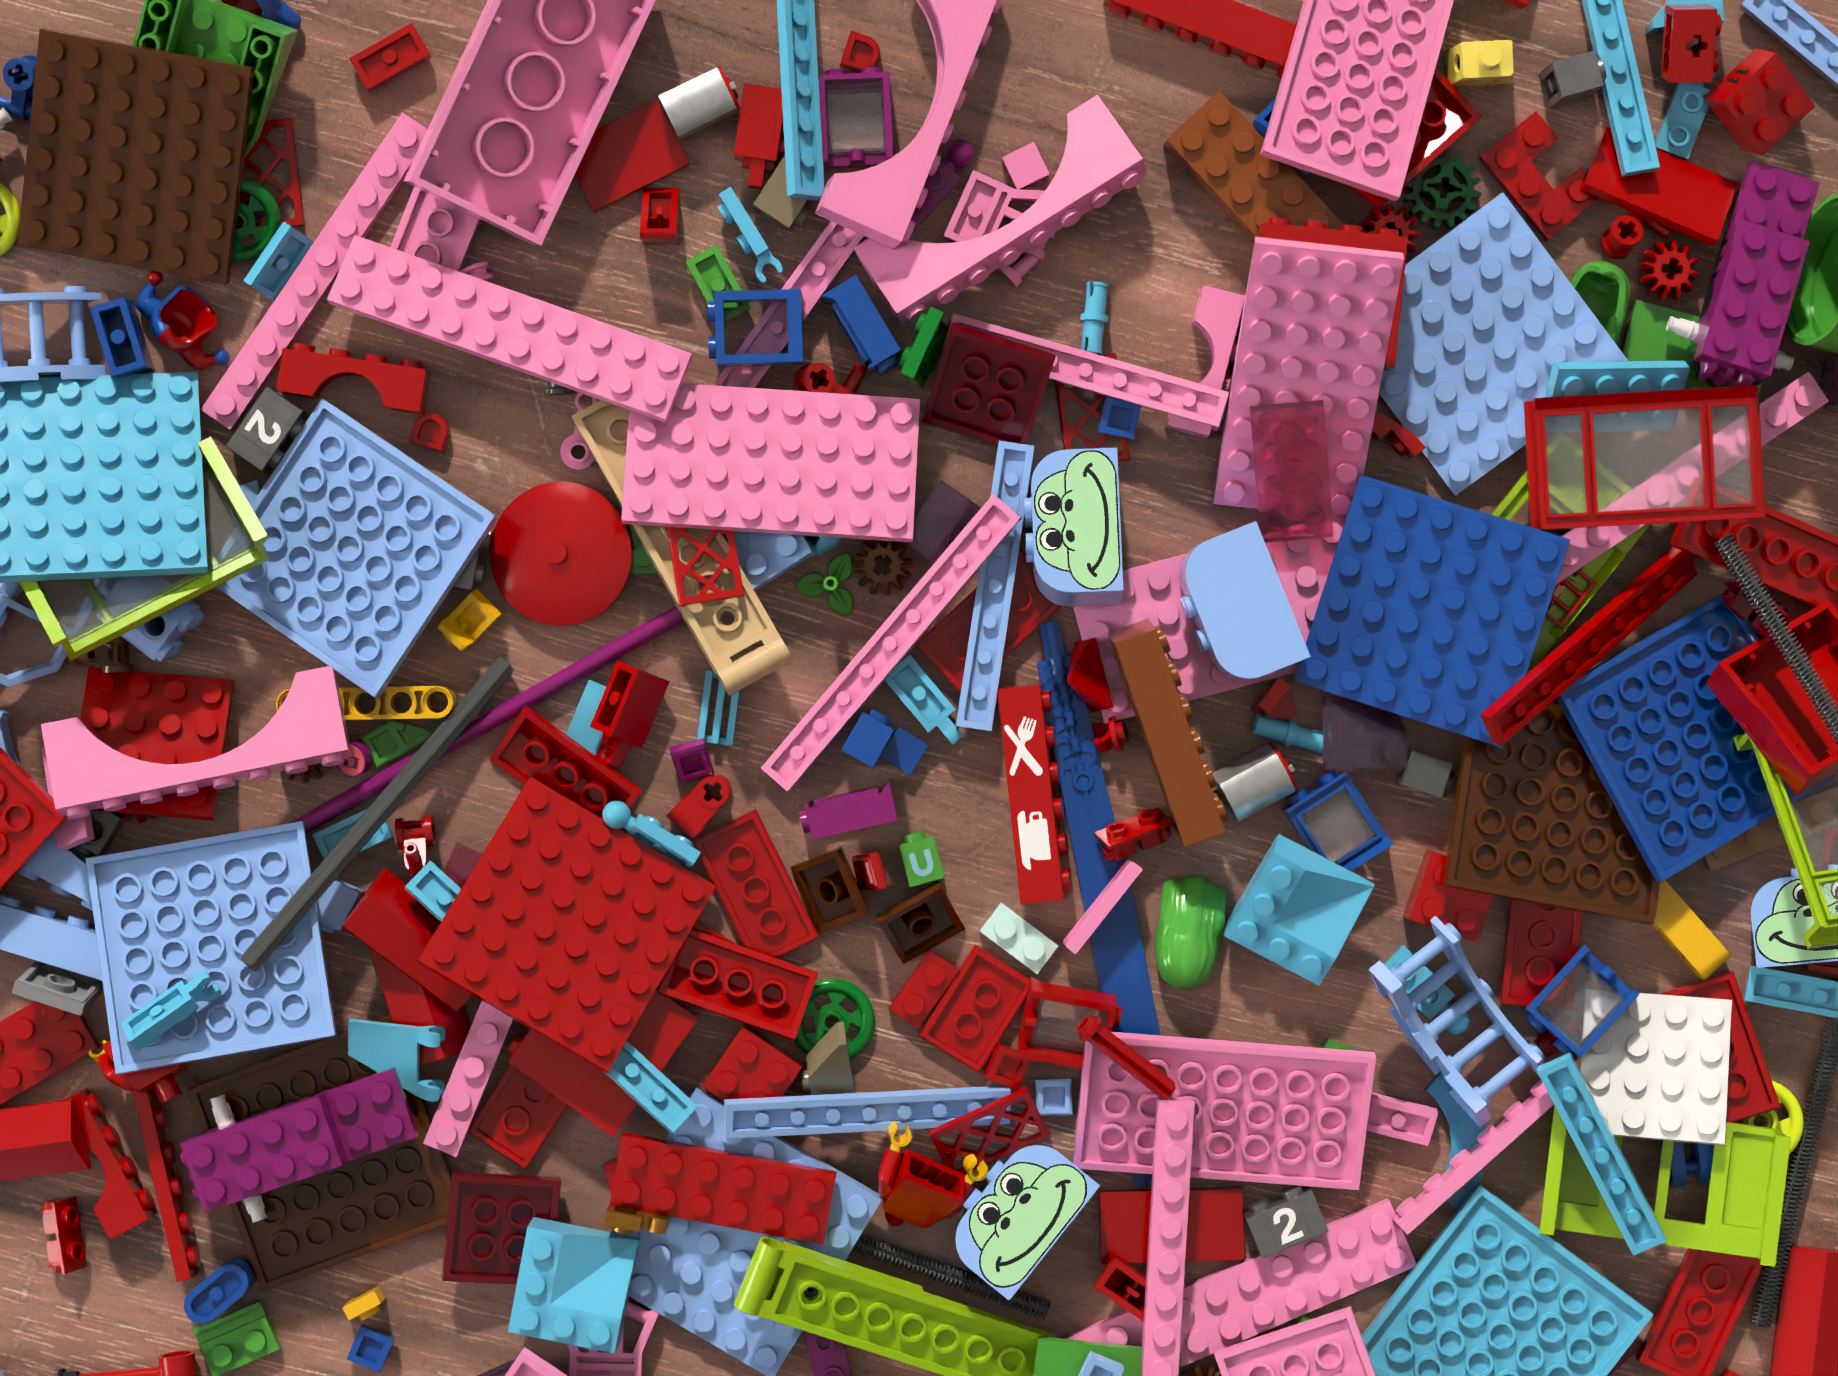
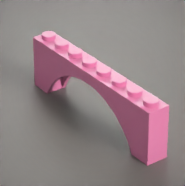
M916 0L929 23L937 56V80L929 113L915 138L907 147L892 158L864 170L850 173H835L826 184L815 212L816 215L893 249L902 240L906 242L909 240L915 226V221L911 220L915 207L918 209L922 207L928 193V189L924 187L928 175L933 176L941 160V156L937 155L941 142L946 144L952 133L954 124L949 122L954 110H960L965 100L967 91L962 90L966 78L971 79L978 67L980 59L975 57L979 45L985 46L991 34L992 26L987 24L991 14L999 12L1004 0Z
M1098 95L1067 113V143L1056 175L1040 198L1011 223L984 236L954 243H925L914 240L906 242L902 240L893 249L869 238L853 248L861 265L903 328L910 323H917L921 314H927L930 307L936 308L940 304L952 302L959 292L971 285L982 283L994 270L1002 265L1012 264L1019 258L1021 253L1033 246L1037 247L1044 244L1053 233L1063 227L1074 225L1083 214L1093 208H1100L1106 205L1112 196L1123 189H1130L1136 186L1147 175L1143 158Z
M332 665L295 673L292 686L285 701L262 730L239 747L215 758L200 762L160 764L129 757L97 739L78 717L41 724L55 809L62 816L67 815L68 819L86 817L90 815L89 810L104 808V811L121 810L126 808V803L140 800L141 804L155 803L163 800L162 795L177 793V796H190L197 794L199 788L213 785L214 789L228 788L235 785V780L249 778L252 782L263 781L271 778V773L286 770V774H297L307 771L308 765L322 763L323 767L336 766L344 763V758L352 757L337 674Z

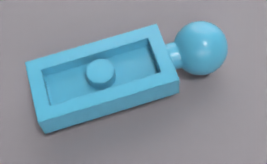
M1707 82L1676 84L1654 141L1656 148L1683 160L1689 159L1709 104L1703 98L1710 91L1704 88V84Z
M612 801L603 809L602 819L609 828L626 829V833L687 869L696 862L701 853L694 848L693 843L687 838L680 835L674 836L663 829L662 823L650 816L644 817L641 814L634 818L631 816L629 807L624 802Z
M1401 945L1384 965L1389 970L1392 967L1397 969L1411 958L1413 954L1404 945ZM1425 965L1405 980L1407 983L1404 986L1406 993L1411 992L1433 974ZM1443 984L1418 1004V1010L1431 1021L1437 1014L1441 1015L1451 1006L1448 1002L1455 994ZM1468 1012L1445 1030L1450 1034H1461L1466 1031L1470 1024Z

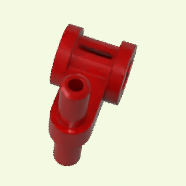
M1627 210L1631 214L1616 218L1610 228L1602 235L1600 244L1603 252L1608 257L1622 259L1642 239V223L1663 239H1667L1673 229Z
M823 363L804 364L795 372L794 384L798 391L856 395L855 392L867 370L860 364H854L842 386L835 382L834 372L828 365ZM811 373H817L815 378L819 381L818 386H812L813 380L809 377Z
M424 815V819L405 821L404 818L395 819L398 850L404 851V864L408 874L413 878L428 863V847L436 846V830L433 815Z

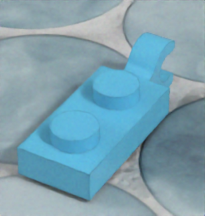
M729 187L721 192L719 197L722 204L717 206L728 225L735 222L741 232L736 239L748 256L753 252L757 258L758 263L755 272L758 280L762 284L767 283V279L763 275V269L767 265L774 266L777 272L782 274L783 267L780 261L770 252L733 189Z
M908 655L885 679L886 683L928 733L937 726L951 744L954 745L964 736L948 718L956 709L912 656Z
M206 970L197 973L186 985L182 980L120 1023L128 1040L137 1051L147 1044L155 1042L161 1034L177 1023L186 1020L191 1013L199 1008L196 1003L197 1001H212L220 996L222 992L216 982L207 988H203L212 980Z

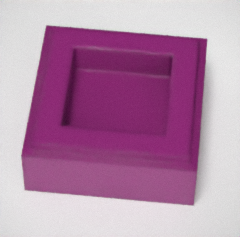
M704 738L669 747L679 783L714 774Z

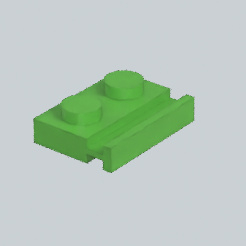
M262 1300L214 1319L193 1330L194 1335L198 1338L199 1347L212 1376L222 1375L273 1353L282 1347L269 1316L262 1306Z

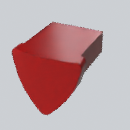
M1281 677L1274 678L1254 703L1251 711L1254 714L1259 713L1274 719L1294 718L1296 712L1289 691L1291 685Z

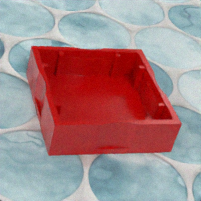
M1827 600L1789 622L1788 625L1790 626L1787 630L1792 628L1789 634L1794 632L1795 634L1791 637L1797 636L1794 642L1799 640L1796 646L1802 645L1798 649L1804 648L1801 653L1806 652L1803 657L1809 656L1806 661L1811 660L1808 665L1814 664L1811 669L1816 667L1813 673L1819 672L1816 677L1821 675L1818 681L1824 680L1820 685L1826 684L1823 689L1828 687L1825 693L1831 692L1827 696L1833 695L1830 701L1835 699L1832 703L1835 704L1838 703V610ZM1770 636L1757 640L1719 662L1706 684L1793 792L1799 795L1838 771V744L1830 734L1831 732L1826 728V724L1823 723L1824 720H1821V716L1818 715L1819 712L1813 707L1814 704L1811 703L1812 700H1809V696L1806 695L1807 692H1804L1805 688L1801 687V684L1796 679L1797 677L1794 676V673L1791 671L1792 669L1789 667L1790 665L1787 664V661L1784 659L1785 657L1782 656L1783 653H1780L1779 650L1781 649L1777 648L1778 645H1775V641Z

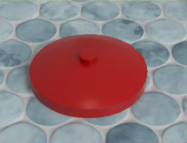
M571 482L545 483L519 495L501 514L491 539V569L501 594L513 608L524 616L548 625H578L595 619L606 612L624 592L633 569V539L628 524L621 523L622 513L603 494L587 486Z

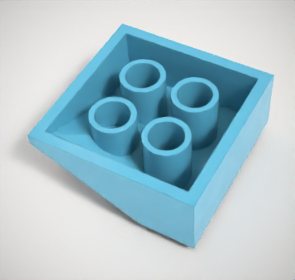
M1278 834L1231 911L1224 936L1320 986L1350 934L1374 888V883Z
M533 1217L527 1226L508 1332L615 1354L621 1340L640 1238Z

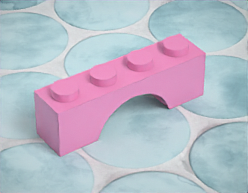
M1205 285L1201 288L1192 324L1205 335L1209 342L1211 364L1207 375L1199 384L1228 392L1231 376L1225 374L1228 362H1235L1238 341L1234 339L1238 326H1241L1245 301L1244 295ZM1168 414L1165 428L1204 438L1210 435V431L1217 432L1218 430L1217 427Z

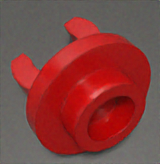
M1116 716L1109 717V724L1097 723L1092 726L1096 739H1093V743L1097 752H1106L1112 749L1113 746L1117 752H1121L1124 750V743L1129 742L1124 721H1116Z

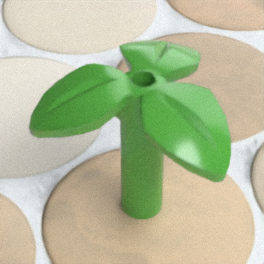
M843 553L835 556L827 565L828 577L826 578L817 572L805 574L796 582L797 589L805 596L817 598L827 590L829 591L828 606L838 614L850 615L854 606L852 593L838 586V583L846 581L852 575L853 562L850 554Z

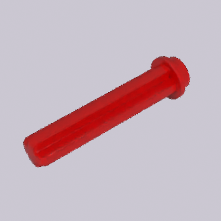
M1088 1015L1081 1021L1076 1032L1080 1035L1079 1039L1082 1042H1090L1161 1099L1169 1098L1175 1091V1082L1100 1024L1101 1019L1098 1016L1093 1018Z

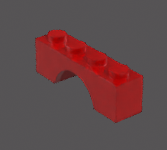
M294 343L293 349H282L276 391L282 394L318 399L322 391L332 381L344 376H361L367 378L376 386L385 408L425 414L431 372L422 369V362L401 359L400 365L386 363L387 357L373 354H365L364 360L350 358V351L333 348L329 349V355L315 353V346Z
M88 1088L67 1099H75L87 1149L97 1156L104 1169V1191L97 1204L93 1207V1210L111 1240L155 1215L156 1213L153 1210L155 1201L147 1188L142 1189L135 1177L138 1175V1170L133 1160L129 1156L125 1157L119 1147L121 1139L118 1132L111 1124L107 1125L101 1114L104 1112V1108L100 1099L95 1093L90 1094Z

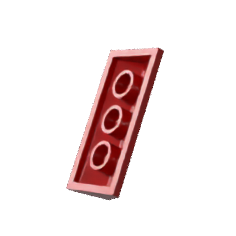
M1437 67L1434 71L1403 187L1482 118ZM1349 186L1378 209L1389 200Z
M527 706L523 708L489 759L523 785L526 784L531 776L602 818L604 807L612 801L624 802L631 809L643 791Z
M383 868L341 927L451 1010L458 1012L472 994L417 963L441 922L405 890L407 884L386 868Z
M691 929L664 975L658 994L795 1041L818 972Z
M369 948L391 1022L419 1027L438 1025L445 1028L446 1038L444 1041H441L439 1047L431 1048L420 1044L419 1066L460 1053L470 1030L464 1007L462 1006L458 1012H454Z
M74 1098L0 1109V1182L87 1170L92 1167Z
M1792 1245L1790 1246L1791 1250H1789L1790 1254H1787L1789 1258L1787 1259L1788 1262L1785 1263L1786 1267H1783L1785 1272L1784 1276H1782L1783 1280H1781L1782 1285H1780L1769 1376H1838V1250Z

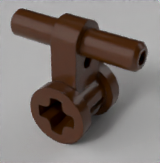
M122 636L70 661L68 655L64 660L67 664H72L75 667L100 666V673L134 671L133 665L129 663V642Z

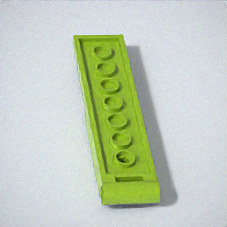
M760 1237L734 1301V1306L746 1314L766 1318L943 1376H1033L1037 1337L1057 1338L1056 1334L924 1292L921 1285L783 1240L781 1243L770 1237ZM809 1287L815 1288L812 1292H805Z

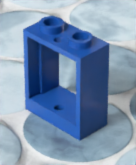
M801 289L714 291V301H707L708 323L715 322V337L708 338L709 359H716L717 367L804 365ZM787 301L788 353L726 355L724 303Z

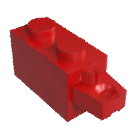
M744 83L733 155L735 160L742 161V168L750 169L748 188L762 190L765 172H774L775 166H778L779 157H784L785 155L784 135H782V92L780 88Z
M617 660L590 727L603 733L602 743L597 756L600 760L620 768L633 745L640 748L643 747L670 681Z

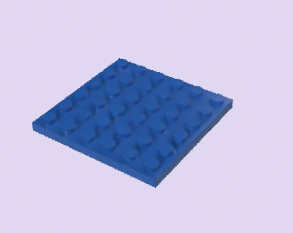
M1360 474L1306 641L1311 657L1300 661L1294 681L1503 748V746L1492 743L1480 714L1527 674L1570 539Z
M1722 594L1587 671L1556 698L1656 882H1663L1776 814L1754 749L1738 751L1733 738L1736 735L1745 734V731L1706 684L1719 662L1759 640L1755 631L1748 626L1750 623L1748 618L1742 621L1724 606V600L1721 598ZM1832 774L1799 795L1793 792L1783 778L1782 781L1789 801L1792 804L1835 777Z

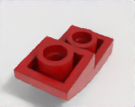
M1375 412L1371 437L1375 442L1388 434L1391 437L1388 443L1401 457L1407 455L1410 459L1416 457L1426 448L1417 437L1402 425L1385 415Z

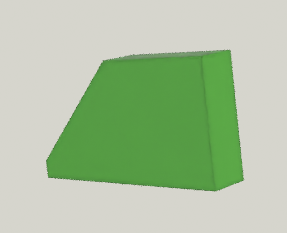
M391 719L362 735L360 738L369 747L376 767L380 768L425 743L434 731Z

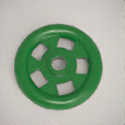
M242 178L241 192L249 194L250 200L249 205L239 202L238 216L243 219L244 224L236 226L232 260L235 262H245L259 258L281 226L280 210L272 194L259 183L247 178ZM254 211H265L267 225H256ZM252 233L256 243L243 247L239 238L246 237Z
M836 978L816 981L794 1042L807 1055L821 1040V1037H824L831 1029L826 1025L825 1019L830 1015H834L839 1019V1022L844 1021L846 1032L849 1029L850 1023L860 1027L853 1041L847 1038L851 1060L867 1047L873 1036L875 1028L873 1006L867 995L849 981ZM828 993L831 1003L825 1004L818 1009L813 1000L822 994ZM846 997L850 998L857 1006V1009L852 1014H848L847 1010L839 1005ZM814 1016L816 1031L806 1033L804 1017Z

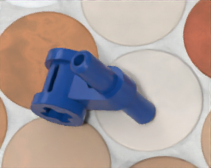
M36 55L12 59L4 66L3 78L7 86L12 89L11 98L0 96V110L4 108L13 118L27 121L31 117Z

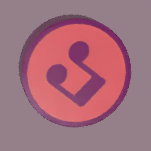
M354 739L349 741L352 757L344 758V763L337 765L338 769L348 777L360 776L366 773L372 765V753L369 747L364 742Z

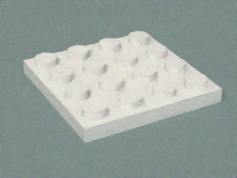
M1585 989L1582 1040L1618 1003L1619 1000L1609 991ZM1639 993V996L1581 1057L1580 1072L1614 1137L1725 1145L1732 1000Z

